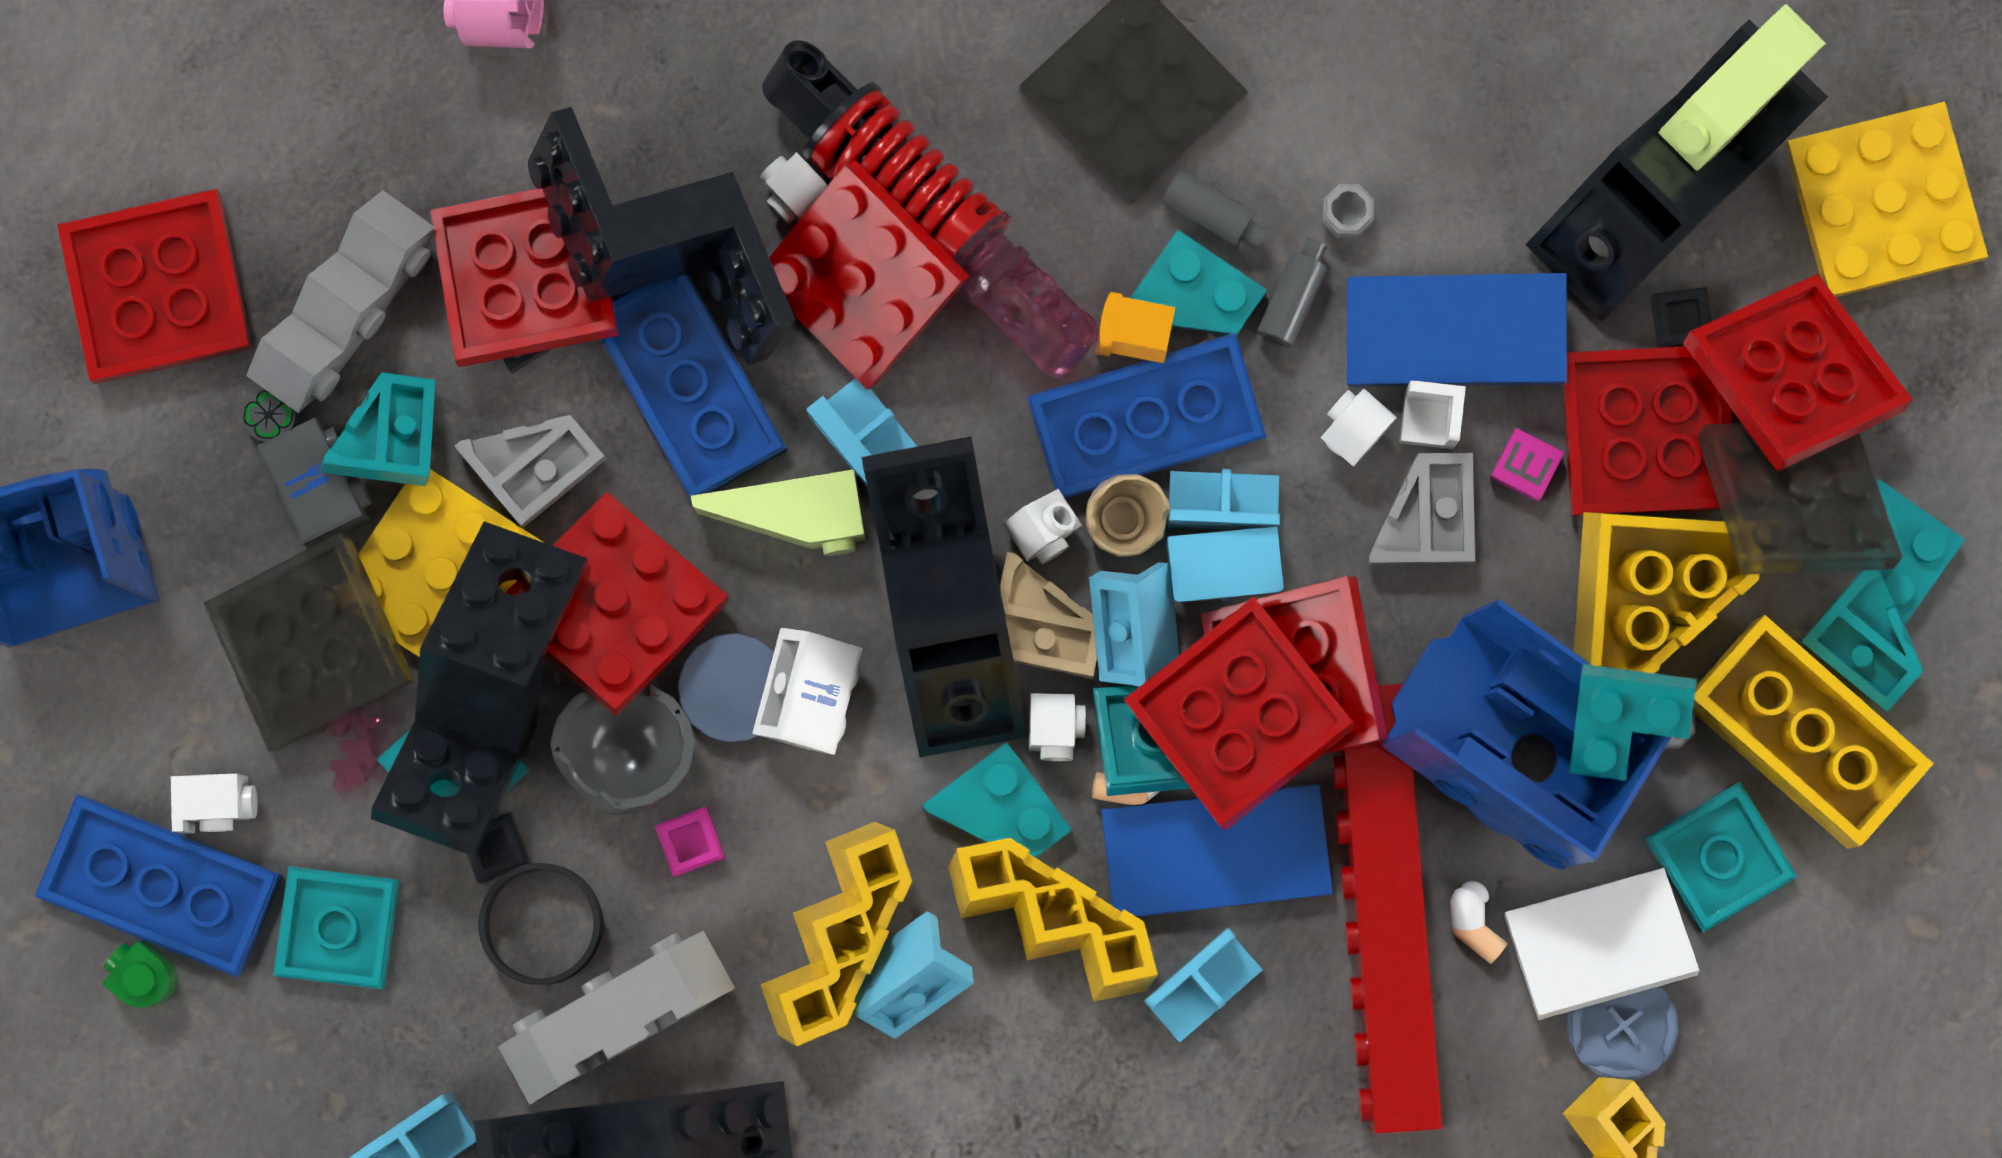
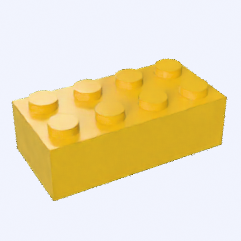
M1766 615L1753 620L1696 684L1693 704L1695 715L1847 849L1861 847L1934 764Z

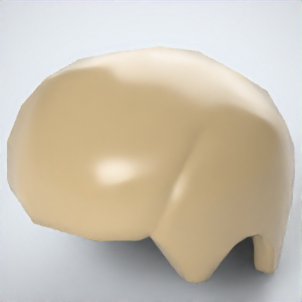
M1115 475L1101 482L1092 492L1087 503L1085 515L1086 530L1095 544L1108 553L1117 557L1140 556L1164 537L1168 514L1171 510L1170 502L1157 483L1141 475Z

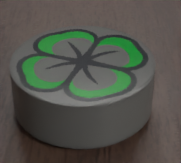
M263 388L255 391L247 398L242 408L241 418L245 430L253 438L264 443L297 427L299 413Z

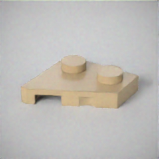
M1007 552L1000 591L1014 663L1093 679L1097 661L1093 614L1075 603L1050 580L1048 582L1025 564L1018 555Z

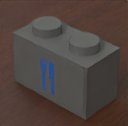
M316 418L255 447L302 544L311 550H315L371 522L365 507L372 504L370 495L361 478L320 473L324 455L329 448H332L340 435L334 426L326 430L325 425Z

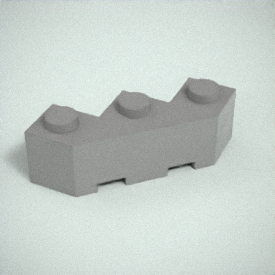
M382 190L353 213L338 251L307 276L292 314L261 338L246 376L297 413L315 399H318L320 402L324 401L337 386L340 379V371L362 341L371 338L379 329L386 316L384 311L409 277H415L428 262L431 251L426 247L435 227Z
M701 931L685 940L682 939L679 932L674 933L651 946L649 949L653 957L616 978L613 977L611 971H607L582 985L581 988L585 995L547 1017H545L541 1009L513 1024L512 1027L517 1035L498 1046L529 1105L571 1084L596 1067L638 1046L665 1028L707 1007L736 989L705 932Z

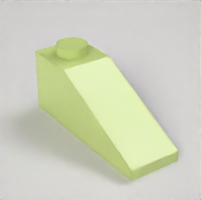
M1785 4L1672 116L1658 133L1698 171L1725 148L1826 43Z
M854 469L691 496L692 506L697 514L806 548H823L824 556L856 551V542L866 541Z

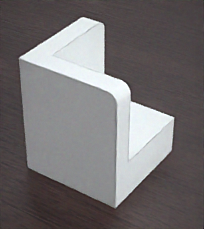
M1410 381L1404 392L1399 443L1453 450L1460 441L1466 386Z

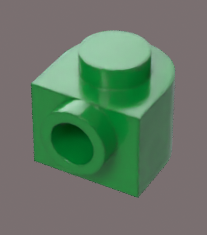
M136 941L132 947L127 943L121 944L110 955L103 966L110 974L102 982V985L122 1002L132 1007L160 1006L172 997L177 987L178 978L173 963L147 941Z

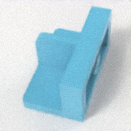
M856 378L830 399L826 400L822 396L806 409L809 418L852 470L854 469L855 474L866 488L867 484L862 457L917 447L896 421L892 411L883 405L871 389L867 390Z
M1222 469L1221 473L1170 471L1169 502L1171 510L1168 514V528L1243 530L1274 526L1279 528V475L1231 474V469Z
M1277 526L1167 537L1166 548L1168 563L1171 567L1173 598L1177 603L1222 599L1224 602L1231 601L1234 597L1280 593L1284 588Z
M1158 562L1139 575L1099 571L1089 577L1099 681L1141 686L1179 656L1170 564Z
M927 911L885 941L871 973H866L854 1000L857 1003L855 1007L856 1017L894 1039L974 984L972 966L941 948L937 916Z
M1225 928L1143 1000L1179 1043L1214 1012L1221 1009L1230 998L1263 971L1235 938L1236 935L1229 928Z
M453 1093L443 1094L349 1158H454L476 1143L475 1127Z

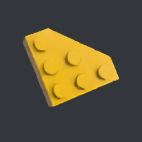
M1584 512L1574 653L1593 666L1655 674L1660 669L1659 666L1681 646H1686L1717 618L1716 615L1738 595H1743L1759 580L1763 524Z

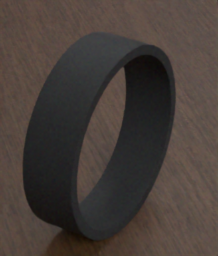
M526 864L505 873L487 892L479 912V937L483 950L491 963L509 978L531 985L554 984L573 977L592 960L602 938L603 915L595 892L578 874L553 864ZM551 870L573 880L585 893L592 909L593 933L586 952L573 967L554 977L537 979L517 973L500 959L490 938L489 917L496 897L510 881L527 872Z

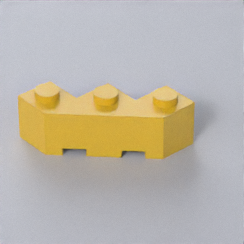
M872 822L825 842L843 893L793 913L810 964L760 984L778 1036L795 1046L804 1044L848 1024L857 1004L854 1000L866 973H871L889 934V931L886 929L898 902L904 901L912 883V878L896 831L893 828Z
M1011 838L956 849L948 869L961 919L1014 908L1027 960L1080 949L1093 1002L1146 991L1157 977L1158 973L1146 927L1141 919L1125 909L1121 912L1097 897V892L1058 867L1054 870L1030 855L1029 849Z
M1598 1077L1562 1113L1594 1156L1592 1158H1657L1658 1146L1664 1147L1665 1122L1634 1080Z

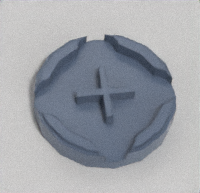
M738 633L715 636L697 646L684 663L678 683L680 703L691 724L709 738L727 743L752 741L759 737L752 733L774 651L760 640Z
M1661 986L1569 1011L1566 1017L1568 1042L1577 1059L1594 1074L1607 1078L1638 1080L1651 1074L1661 1064H1664L1672 1054L1679 1033L1677 1010Z

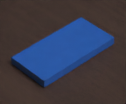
M1567 273L1347 277L1348 387L1408 386L1410 381L1457 386L1567 384Z
M689 274L625 292L613 299L619 336L604 338L601 341L690 499L693 495L715 492L788 451Z
M1236 333L1227 334L1166 353L1164 363L1142 360L1026 396L1054 490L1059 489L1065 499L1094 491L1101 482L1115 475L1138 474L1142 476L1266 438Z
M1320 785L1278 789L1226 831L1219 826L1199 798L1101 809L1112 906L1121 912L1125 909L1134 916L1139 917L1333 894Z
M77 794L34 897L233 976L241 977L282 874Z

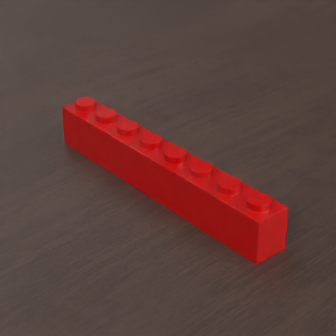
M1403 684L1378 685L1387 734L1395 723L1391 702ZM1382 742L1340 751L1341 756L1332 757L1334 790H1344L1345 811L1336 812L1337 839L1339 845L1348 844L1350 865L1340 867L1341 891L1343 900L1352 899L1354 921L1345 922V942L1347 955H1357L1358 977H1349L1350 1003L1352 1011L1361 1010L1363 1032L1354 1033V1054L1356 1066H1366L1367 1088L1358 1089L1359 1115L1361 1122H1370L1371 1132L1375 1134L1442 1129L1413 768L1380 746Z

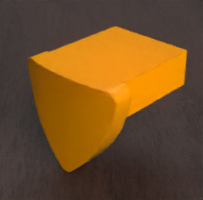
M1110 292L1101 317L1100 333L1095 354L1110 357L1111 353L1164 363L1175 307L1122 297L1121 293Z

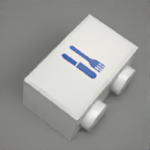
M780 628L752 734L803 749L835 755L837 744L845 732V714L851 691L859 679V661L863 648L809 631Z

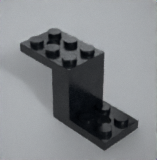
M1750 19L1727 40L1675 97L1618 145L1525 244L1553 273H1567V287L1601 321L1674 248L1721 206L1828 98L1800 70L1725 148L1698 171L1658 133L1672 116L1759 30ZM1589 236L1597 237L1605 243L1608 248L1609 257L1599 256L1592 250Z
M572 107L551 112L528 159V170L532 183L537 189L543 190L549 204L548 219L551 229L557 238H563L568 250V268L571 278L576 286L583 287L589 303L708 269V286L714 299L722 302L727 314V328L732 344L736 349L742 350L748 365L767 360L795 321V317L734 173H726L612 205Z
M972 437L862 457L863 470L881 552L895 642L919 758L1026 738L1027 734ZM930 489L938 492L935 496L928 499L913 497L922 490ZM970 698L976 700L974 703L966 706L953 705L961 699Z
M483 522L420 647L415 721L371 808L372 820L465 854L476 856L537 727L545 655L586 571L587 558L488 522ZM516 580L524 583L529 590L521 595H510L505 593L500 588V585L506 581ZM449 780L454 782L460 790L453 796L441 797L434 794L429 787L436 781Z
M784 1081L692 1094L590 1104L474 1121L478 1158H793ZM742 1132L746 1135L748 1143L745 1155L740 1146Z

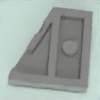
M571 415L545 420L542 424L535 426H520L504 430L501 434L476 440H462L454 446L522 528L526 527L607 459Z
M1418 453L1368 555V565L1473 564L1475 562L1473 453Z

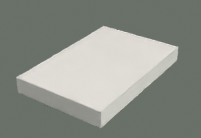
M1664 868L1505 912L1504 918L1538 1020L1673 983L1699 974V967Z

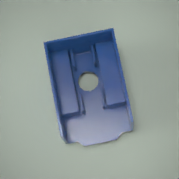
M102 469L63 471L0 487V645L10 648L160 600L142 541L141 525L135 507L127 494H122L112 488L107 471Z
M1498 599L1464 614L1449 637L1429 642L1391 702L1395 723L1387 734L1388 740L1383 741L1380 746L1433 782L1445 795L1467 806L1473 815L1487 827L1502 835L1511 837L1544 864L1558 870H1565L1567 867L1597 860L1671 737L1632 732L1626 781L1570 773L1583 664H1591ZM1525 735H1538L1544 738L1553 748L1555 766L1552 774L1544 781L1533 782L1513 767L1512 750L1515 743Z

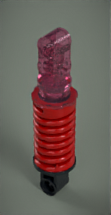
M795 40L789 42L762 83V91L768 102L779 109L810 139L803 150L802 156L809 163L817 165L831 180L835 178L845 164L856 160L970 276L962 285V289L969 293L968 301L976 308L981 307L994 320L997 327L1009 335L1034 360L1035 364L1042 371L1054 377H1065L1071 374L1098 340V325L1094 318L1088 312L1081 309L1057 285L1049 274L1042 271L1029 258L1030 253L1022 245L1015 247L1014 243L1007 239L1004 234L1012 220V216L1007 211L1002 212L992 201L989 203L984 193L977 192L971 194L974 186L968 178H961L955 182L959 176L958 168L952 163L941 167L944 162V155L939 149H932L927 152L930 143L925 135L919 134L912 138L915 132L914 125L909 120L899 122L900 111L895 106L890 105L891 102L881 93V88L875 82L868 83L857 89L826 59L819 48L806 41ZM1040 287L1041 291L1031 298L1033 290ZM1021 309L1019 316L1016 319H1011V316Z

